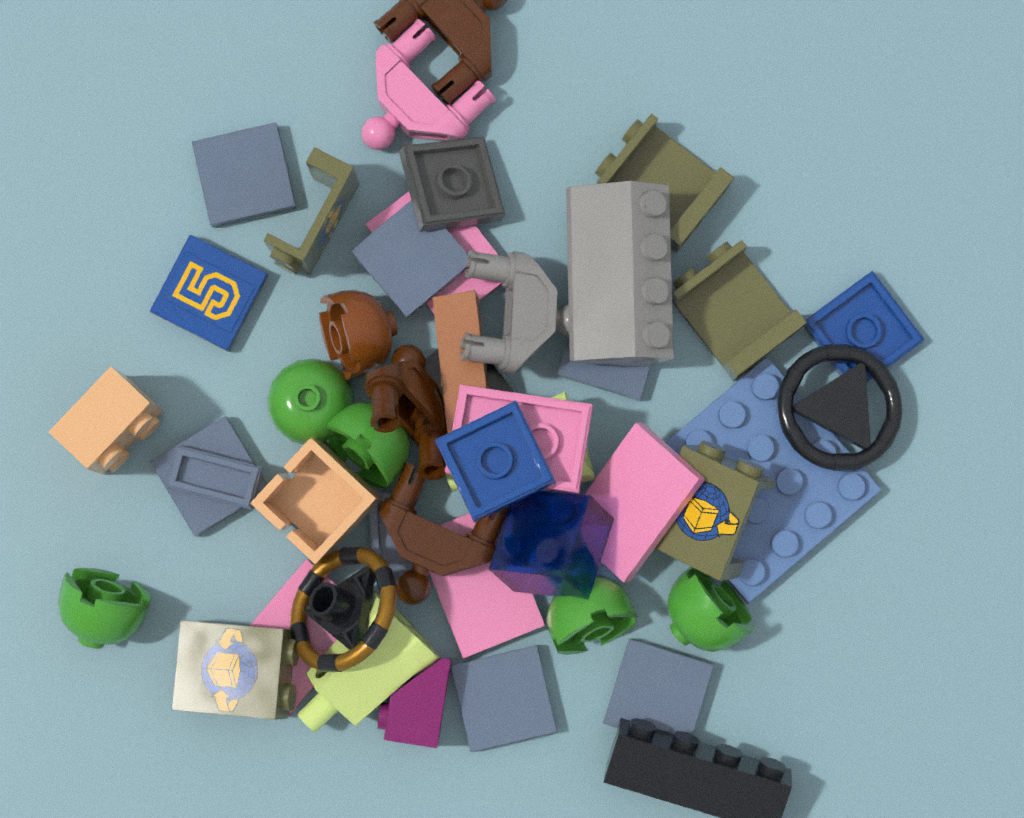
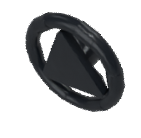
M829 344L806 352L788 368L779 386L777 413L782 433L793 450L805 460L818 467L832 471H853L875 462L892 446L902 421V399L896 380L887 366L877 357L855 346ZM843 361L857 364L793 406L794 395L804 375L814 366L823 362ZM866 370L871 373V376L884 394L886 402V418L872 444L870 441ZM794 413L863 450L857 453L830 454L818 449L809 442L796 422Z

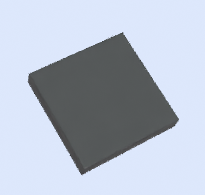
M484 137L402 146L399 154L420 232L500 222L505 217Z

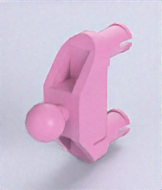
M417 19L392 45L387 42L376 50L378 101L380 108L386 115L384 117H372L362 126V140L371 149L383 150L389 147L394 141L395 129L398 126L409 138L433 141L464 139L469 134L470 127L468 125L491 103L493 104L496 101L489 89L485 91L483 89L485 85L477 80L452 106L444 105L410 70L409 63L430 43L436 40L433 32L429 28L425 29V24L420 19Z

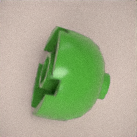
M315 358L297 360L283 368L272 381L267 397L269 416L276 429L290 441L303 445L311 437L327 444L328 438L339 434L325 428L327 423L345 407L355 403L354 390L349 381L345 380L342 372L332 363Z
M357 402L348 405L325 426V428L339 433L334 437L328 438L326 443L344 462L349 458L355 465L362 468L357 474L364 481L374 487L384 489L400 475L405 462H408L410 454L409 436L401 426L395 431L388 433L374 430V426L371 427L370 425L372 416L371 402Z
M690 566L673 583L668 595V613L673 622L669 627L675 638L683 645L687 646L691 643L701 650L716 652L734 646L754 630V626L746 625L752 620L750 612L741 598L725 580L719 586L709 578V575Z
M76 568L73 570L72 577L68 572L64 575L59 592L58 607L62 622L72 634L78 637V642L86 647L100 649L104 645H113L128 640L140 628L151 602L150 593L135 581H132L131 588L115 583L114 581L120 576L119 574L95 568Z
M578 573L565 579L562 582L563 588L554 595L547 608L546 621L550 636L558 654L563 655L587 651L585 642L601 638L602 646L613 641L630 630L636 624L634 617H638L629 596L622 586L608 578L600 576L587 577L586 573Z

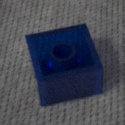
M539 491L509 506L488 569L513 592L557 597L574 596L588 600L614 518L591 495Z

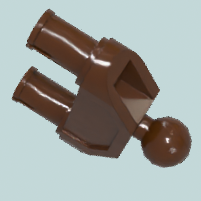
M400 0L373 23L381 35L384 33L386 35L385 39L392 44L417 19L422 21L425 19L459 56V63L436 83L434 82L431 85L436 95L443 97L442 101L446 105H452V102L477 80L486 82L492 76L490 18L484 11L498 10L504 6L507 0Z
M412 344L401 345L394 351L390 365L365 374V391L372 399L370 425L371 427L374 426V430L381 433L393 432L401 426L419 447V475L422 474L424 479L437 480L446 475V463L435 442V439L448 434L444 398L437 383L424 370L426 359L423 351Z
M405 462L390 498L385 497L384 501L380 502L378 511L400 557L413 563L412 569L402 573L396 581L397 596L405 604L417 605L425 601L430 594L431 586L427 578L430 571L440 576H447L496 560L499 547L495 543L512 509L506 507L498 511L493 520H490L491 515L477 521L471 534L466 533L463 536L416 515L417 511L414 510V507L427 479L422 478V474L419 475L417 471L412 484H409L416 468L414 465Z

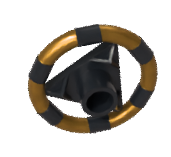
M362 546L343 547L327 555L320 563L315 564L299 585L291 608L289 629H291L292 639L296 640V652L310 667L321 672H342L350 669L369 657L388 633L396 607L397 587L392 569L378 553ZM342 565H366V567L337 586L330 582H323L327 575ZM376 579L380 593L379 607L375 620L365 633ZM307 615L348 648L349 651L342 654H321L316 651L311 645L306 625Z

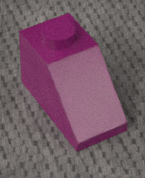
M441 658L393 693L390 697V703H381L377 729L385 730L384 740L431 748L438 747L452 658Z

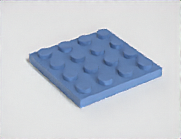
M768 357L763 359L665 442L678 454L683 445H700L701 441L717 444L726 449L724 456L736 462L740 458L755 462L764 467V475L776 480L773 489L759 490L733 555V557L744 562L738 578L727 580L747 604L881 491V488L863 468L853 471L824 469L805 460L793 450L782 433L777 413L779 386L784 376ZM797 391L794 395L793 406L803 400ZM794 413L796 422L812 445L830 454L850 453L833 433Z

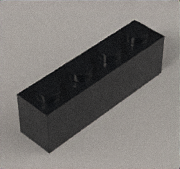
M621 718L606 763L603 783L719 818H782L792 789L791 769L786 768L782 762L773 758L762 757L759 760L743 755L739 749L730 745L719 744L716 747L700 742L696 736L687 732L676 731L673 734L657 729L653 723L644 719L634 718L630 721Z

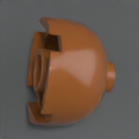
M358 290L340 291L321 298L320 303L327 304V311L319 313L324 344L330 360H340L344 368L340 371L345 380L361 377L378 369L387 361L393 345L392 336L397 335L396 319L390 310L385 311L379 300L367 292Z

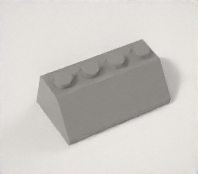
M623 181L566 188L570 362L648 367L673 360L669 185Z

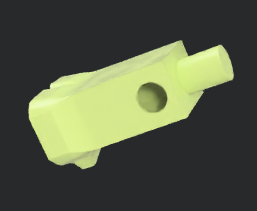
M376 592L372 593L365 633L377 615L380 595ZM395 608L388 633L378 648L364 661L342 672H321L311 667L306 674L318 694L297 715L315 733L338 711L356 726L409 678L426 670L441 658L432 645ZM336 640L324 654H342L349 651V649Z

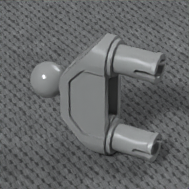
M475 250L468 252L465 267L469 269L465 270L466 278L502 282L503 287L506 288L504 328L502 338L473 335L465 332L460 345V349L464 350V352H460L461 361L498 365V369L502 370L503 373L514 374L547 343L556 332V329L561 335L569 338V304L557 310L558 290L530 255L517 251L508 253L507 256L480 253Z

